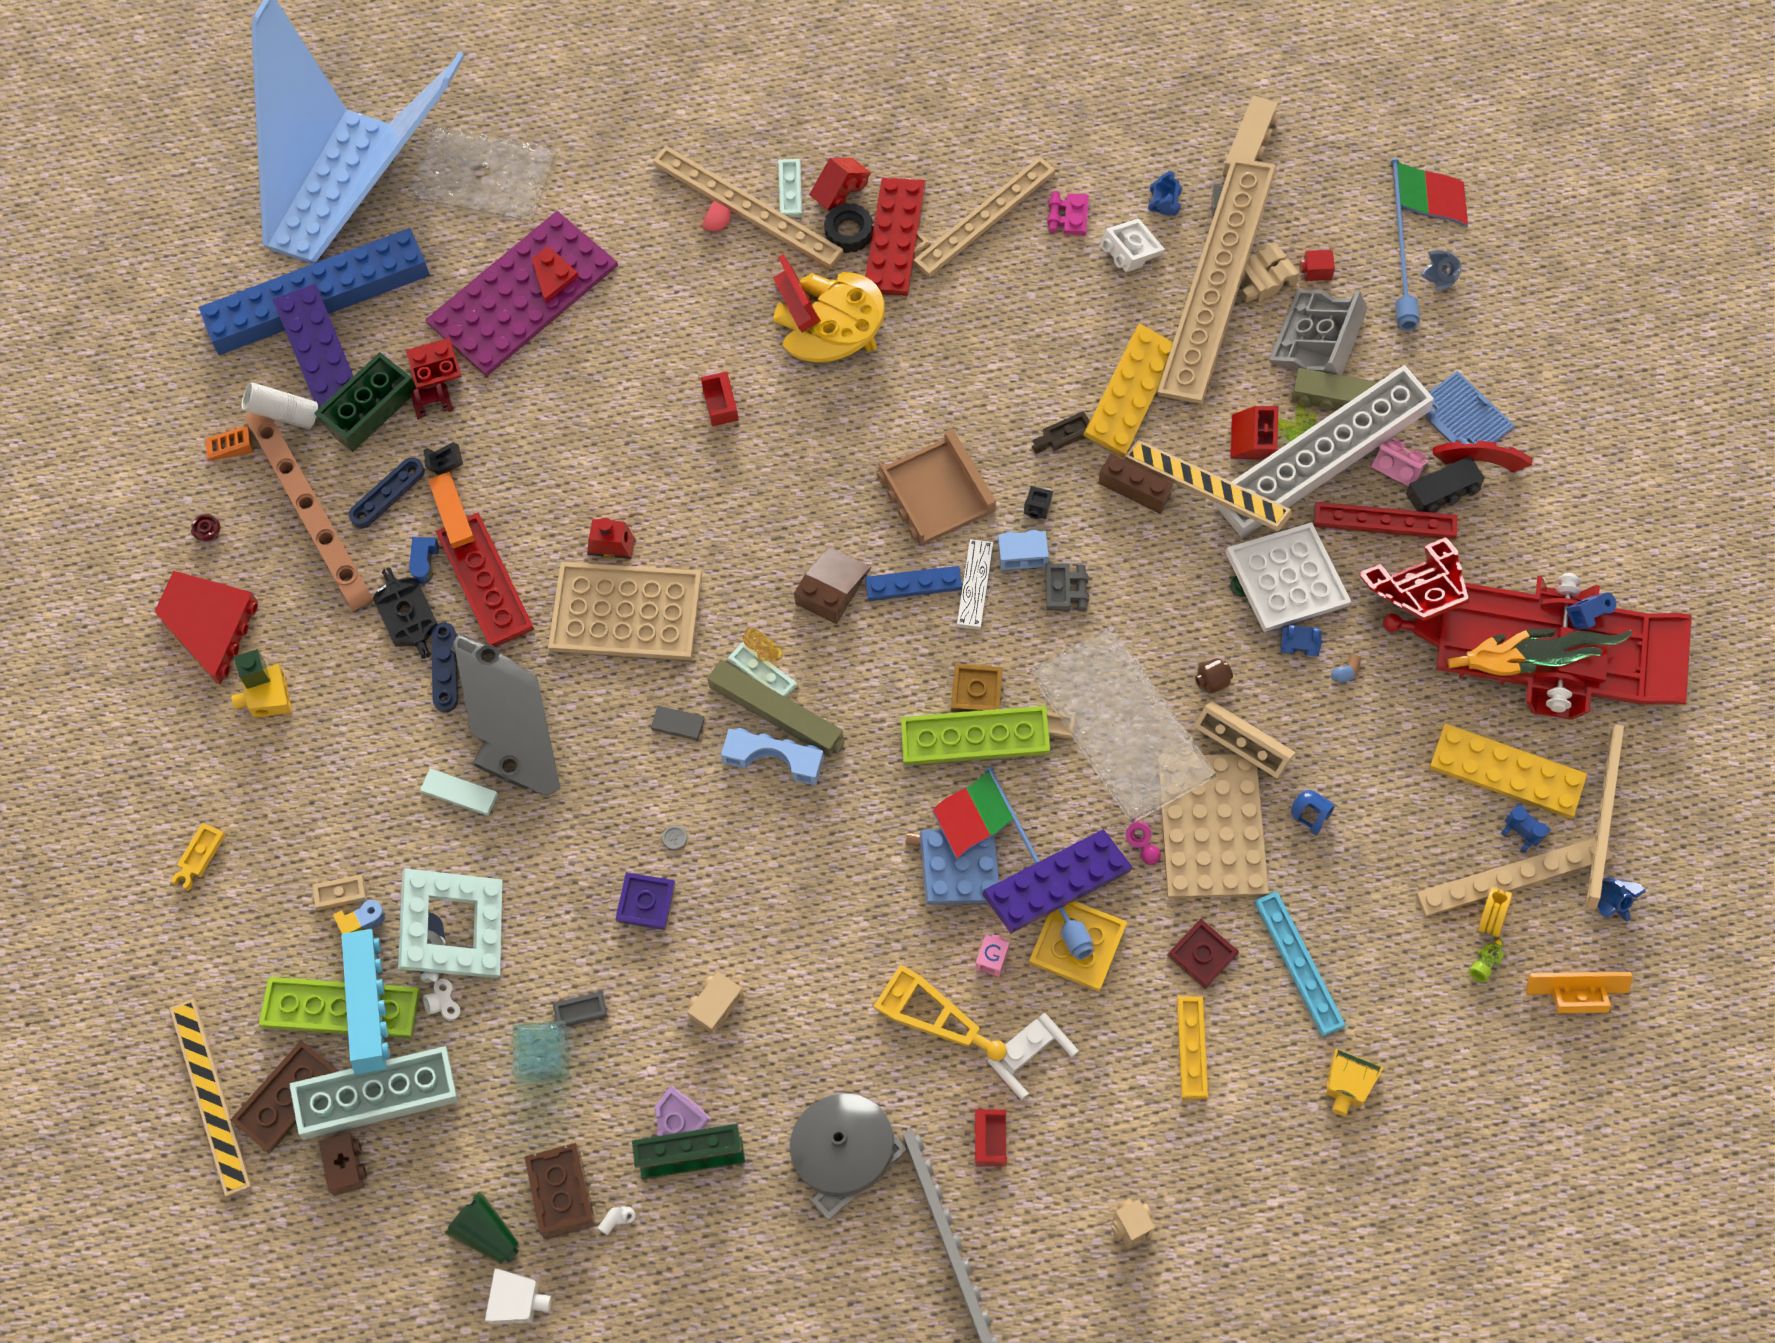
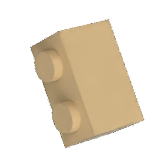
M718 971L714 976H709L702 987L704 990L698 997L694 996L687 1006L689 1018L713 1035L744 995L742 987Z

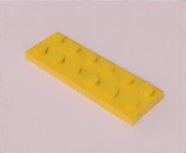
M1140 323L1136 326L1083 436L1119 456L1124 457L1160 385L1173 345L1172 341Z
M1446 723L1442 728L1429 769L1569 819H1573L1587 777L1585 772Z

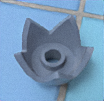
M1435 250L1428 252L1431 264L1421 273V276L1428 281L1436 283V290H1442L1453 285L1461 275V263L1458 257L1450 251Z

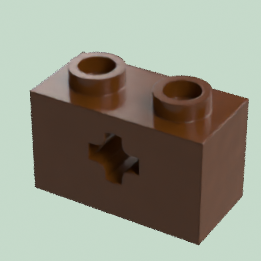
M348 1132L320 1140L319 1146L328 1191L333 1196L364 1188L363 1180L367 1179V1172L364 1164H360L358 1155L362 1154L359 1139H355ZM343 1159L348 1160V1162L345 1163V1168L339 1166L343 1164Z

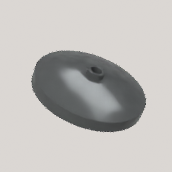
M855 1094L831 1095L812 1104L797 1120L790 1139L791 1160L800 1178L813 1190L835 1197L855 1195L873 1186L887 1171L894 1153V1134L886 1114L871 1100Z

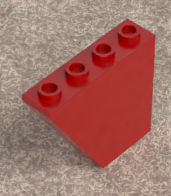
M173 570L154 612L217 684H221L223 678L229 675L231 660L239 652V642L242 636H245L248 632V622L251 615H255L257 612L258 601L250 591Z

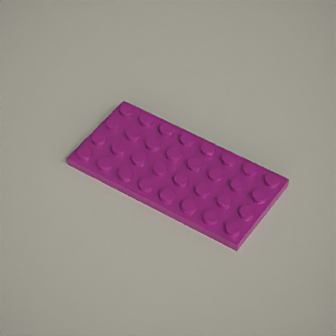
M556 211L425 320L443 339L450 338L453 348L487 377L618 266V263L559 211ZM549 246L578 272L579 278L546 303L541 292L532 258Z

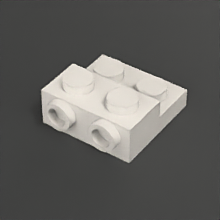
M1140 219L1107 228L1100 240L1102 249L1105 252H1109L1114 257L1115 265L1119 268L1122 267L1125 272L1143 267L1145 261L1162 256L1165 250Z

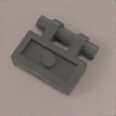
M1046 563V610H1070L1071 602H1076L1078 611H1086L1087 602H1089V593L1086 591V583L1089 582L1086 566L1082 564L1077 565L1076 572H1070V563ZM1070 582L1077 584V591H1070Z

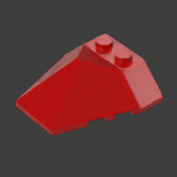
M1446 537L1424 546L1426 561L1392 575H1389L1384 567L1379 564L1360 572L1359 576L1371 591L1423 621L1467 604L1469 600L1458 552Z

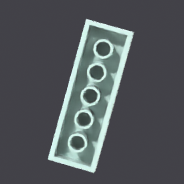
M446 1046L386 1060V1070L355 1075L352 1068L289 1083L298 1133L303 1140L458 1103Z

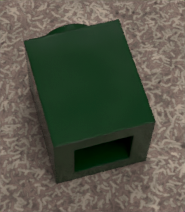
M258 649L234 656L239 678L247 689L271 682L265 660Z

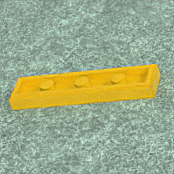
M1203 996L1177 997L1181 1098L1208 1099Z

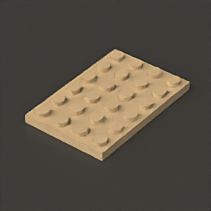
M561 562L548 645L549 652L692 661L702 578L701 570Z
M1238 754L1158 756L1168 899L1257 897L1268 895L1257 766Z

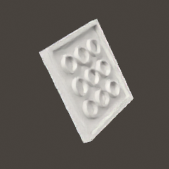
M1312 522L1230 546L1225 551L1263 632L1339 610L1351 604V600Z

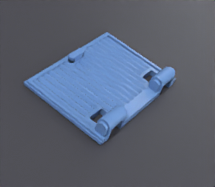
M1458 371L1429 392L1434 398L1433 406L1437 410L1432 408L1426 414V420L1449 442L1462 441V444H1470L1467 440L1472 444H1477V441L1497 442L1515 428V425Z

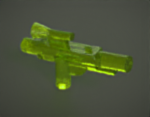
M1304 404L1296 405L1295 422L1278 418V428L1286 430V437L1290 442L1315 424L1317 417L1315 413L1308 414L1309 422H1306V406Z

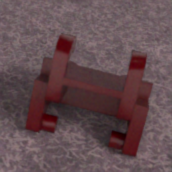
M438 383L435 387L424 390L417 388L411 393L413 407L418 420L426 416V412L421 411L424 410L423 405L441 401V404L445 405L443 406L444 412L453 411L448 386L445 383Z

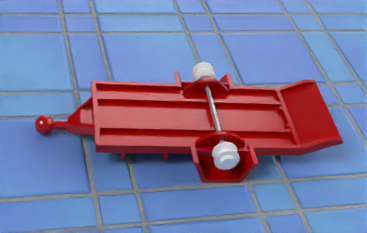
M1565 573L1558 577L1557 583L1560 586L1557 588L1547 587L1543 577L1537 575L1536 594L1465 583L1469 600L1467 604L1426 621L1420 618L1415 620V622L1402 620L1395 613L1388 614L1383 619V626L1388 632H1397L1400 629L1413 631L1414 634L1437 647L1435 670L1457 673L1459 678L1468 675L1498 680L1500 685H1503L1505 682L1527 685L1526 702L1531 713L1572 720L1590 712L1591 696L1639 705L1687 704L1692 615L1644 613L1616 608L1612 613L1599 615L1594 618L1596 625L1581 630L1609 636L1606 681L1600 683L1556 672L1558 630L1561 626L1574 629L1566 608L1592 595H1599L1600 591L1599 585H1594L1581 591L1577 586L1582 581L1573 573ZM1523 631H1527L1529 634V640L1517 647L1518 651L1524 656L1525 662H1510L1519 663L1521 670L1518 674L1504 676L1487 673L1478 669H1469V666L1448 667L1447 659L1466 656L1467 652L1474 650L1491 637L1494 638L1497 645H1500Z

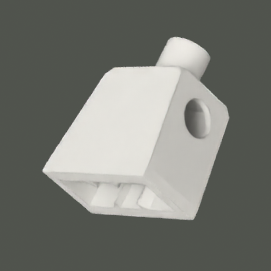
M495 1269L485 1321L492 1325L533 1323L535 1310L550 1311L552 1296L538 1294L539 1284L532 1279Z

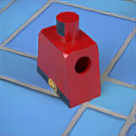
M609 518L592 519L587 555L631 559L635 537L623 521L610 520Z

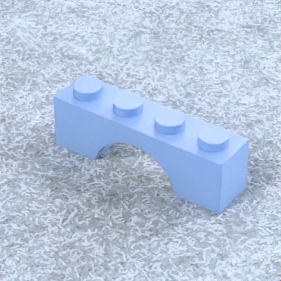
M742 728L728 730L721 752L722 763L746 769L754 760L760 757L773 756L783 760L789 766L793 780L817 785L824 761V754L820 748L813 745H806V747L797 745L794 741L788 739L783 741L776 740L767 734H750L749 731Z

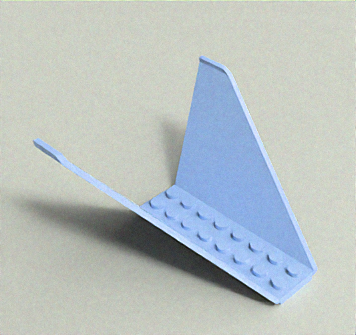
M263 0L254 14L251 25L262 241L265 247L270 248L274 252L307 263H316L447 89L464 59V53L458 52L450 65L390 123H386L346 110L277 0Z

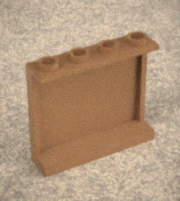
M953 428L944 432L943 440L884 466L882 461L878 462L879 471L876 474L879 482L882 485L886 484L890 501L897 503L899 507L898 514L903 522L907 521L910 526L908 530L912 539H917L921 546L996 511L995 498Z

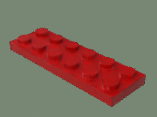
M886 177L881 179L865 277L874 282L883 295L908 296L918 237L917 233L926 186L923 179Z
M478 512L467 517L475 539L473 542L452 549L445 527L435 532L488 644L497 647L533 631L534 627Z

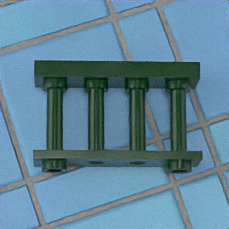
M738 1124L632 1140L634 1165L636 1169L640 1168L642 1180L745 1163L742 1136H739Z

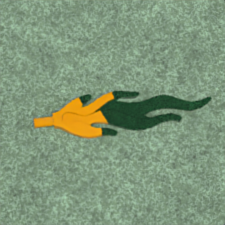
M1532 629L1518 633L1506 642H1504L1506 635L1499 634L1487 639L1474 650L1467 652L1466 656L1447 659L1449 668L1469 666V669H1478L1487 673L1504 676L1535 672L1536 666L1529 663L1544 666H1560L1590 655L1601 656L1603 650L1591 646L1569 652L1565 650L1582 644L1614 645L1621 643L1632 635V630L1611 636L1590 631H1576L1563 637L1541 640L1536 638L1554 636L1555 629ZM1510 662H1528V663H1510Z

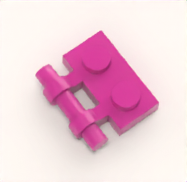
M1053 191L1048 204L1050 208V215L1047 217L1049 232L1056 233L1059 226L1064 227V234L1086 236L1089 195L1067 193V200H1061L1060 192ZM1059 210H1066L1065 217L1059 216Z

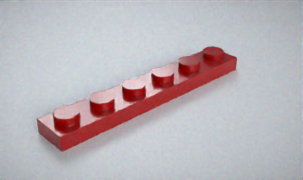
M1316 502L1313 526L1439 539L1446 537L1449 540H1455L1457 537L1458 515Z

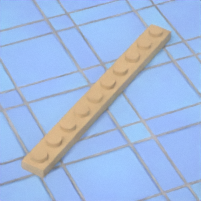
M666 145L652 160L653 166L711 200L727 207L733 213L829 269L843 255V249Z

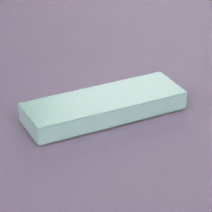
M800 159L778 160L780 213L789 218L802 217Z
M744 642L727 658L728 662L738 670L786 698L797 687V683Z
M433 769L429 770L420 789L423 794L489 816L498 797L496 791Z

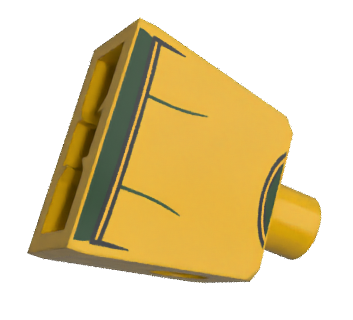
M1336 1048L1331 1058L1325 1092L1326 1095L1336 1098L1332 1112L1340 1116H1347L1350 1105L1360 1108L1381 1074L1383 1067Z

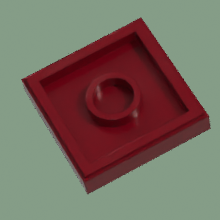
M1200 919L1167 956L1206 989L1239 954V951Z

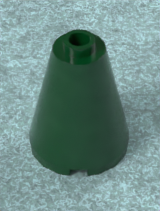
M479 1191L473 1197L474 1200L470 1204H466L444 1233L448 1237L500 1264L505 1260L510 1263L519 1252L516 1248L519 1242L485 1195Z

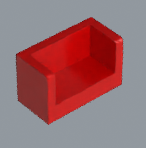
M728 372L701 377L702 389L712 426L739 421Z
M975 1109V1167H1006V1109Z

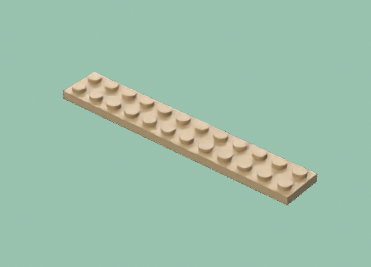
M1232 158L1157 391L1158 396L1203 404L1277 170L1276 164Z

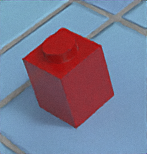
M1307 250L1304 259L1300 260V273H1304L1305 281L1332 280L1335 271L1333 250Z

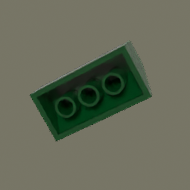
M379 352L314 414L340 443L351 452H354L411 398V393L416 389V386L409 374Z

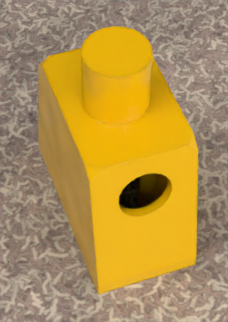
M275 664L267 668L271 682L249 689L243 684L244 692L231 696L234 708L239 709L247 706L253 717L292 713L285 674L280 665Z

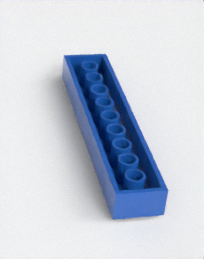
M407 228L198 308L212 344L220 356L285 331L272 299L316 283L326 310L330 314L430 276L413 232L411 228Z

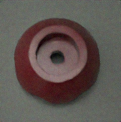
M201 514L193 520L191 533L199 541H211L220 532V522L211 514Z

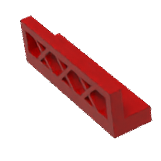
M782 254L778 259L784 271L773 277L794 321L803 333L821 320L795 270L785 255Z

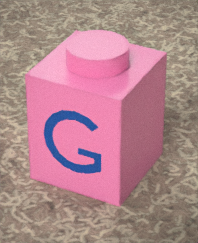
M985 935L976 961V970L1000 977L1010 943L1006 942V939L999 935Z

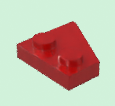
M549 246L532 258L541 292L546 303L579 278L578 272Z

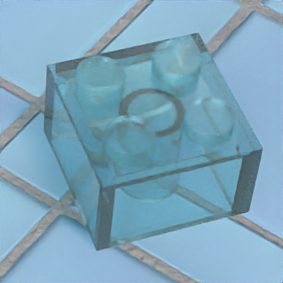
M565 1021L513 1025V1075L517 1082L569 1079V1035Z

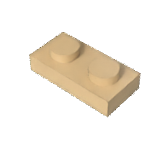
M362 874L312 884L317 911L367 901L365 881Z

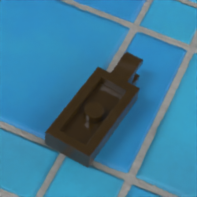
M1082 411L1043 429V436L1032 440L1034 445L1031 448L1035 454L1045 451L1049 446L1055 451L1085 437L1083 434L1090 420L1085 412Z

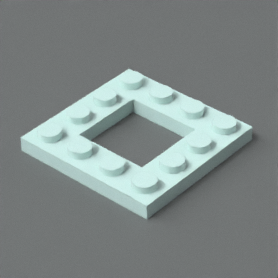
M404 869L402 871L398 969L498 978L500 976L502 879ZM429 899L475 904L473 948L427 944Z

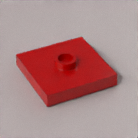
M1561 626L1558 630L1556 672L1604 683L1607 676L1609 636Z

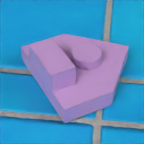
M670 1086L655 1105L658 1127L657 1136L704 1129L712 1119L700 1106L688 1096L678 1091L674 1086Z

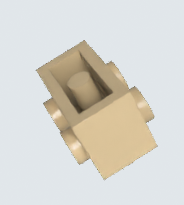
M1128 1199L1117 1206L1118 1210L1115 1211L1112 1220L1114 1225L1111 1226V1229L1118 1241L1123 1240L1127 1249L1152 1236L1155 1226L1151 1219L1154 1217L1147 1204L1142 1205L1140 1199L1134 1202Z

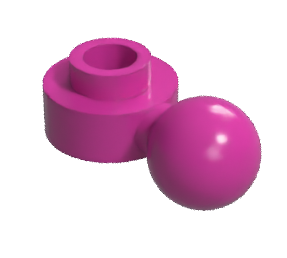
M1137 821L1127 828L1126 839L1130 845L1141 847V858L1146 864H1156L1160 860L1161 852L1158 847L1149 843L1152 837L1151 828L1148 824ZM1136 830H1142L1144 836L1142 838L1137 837Z

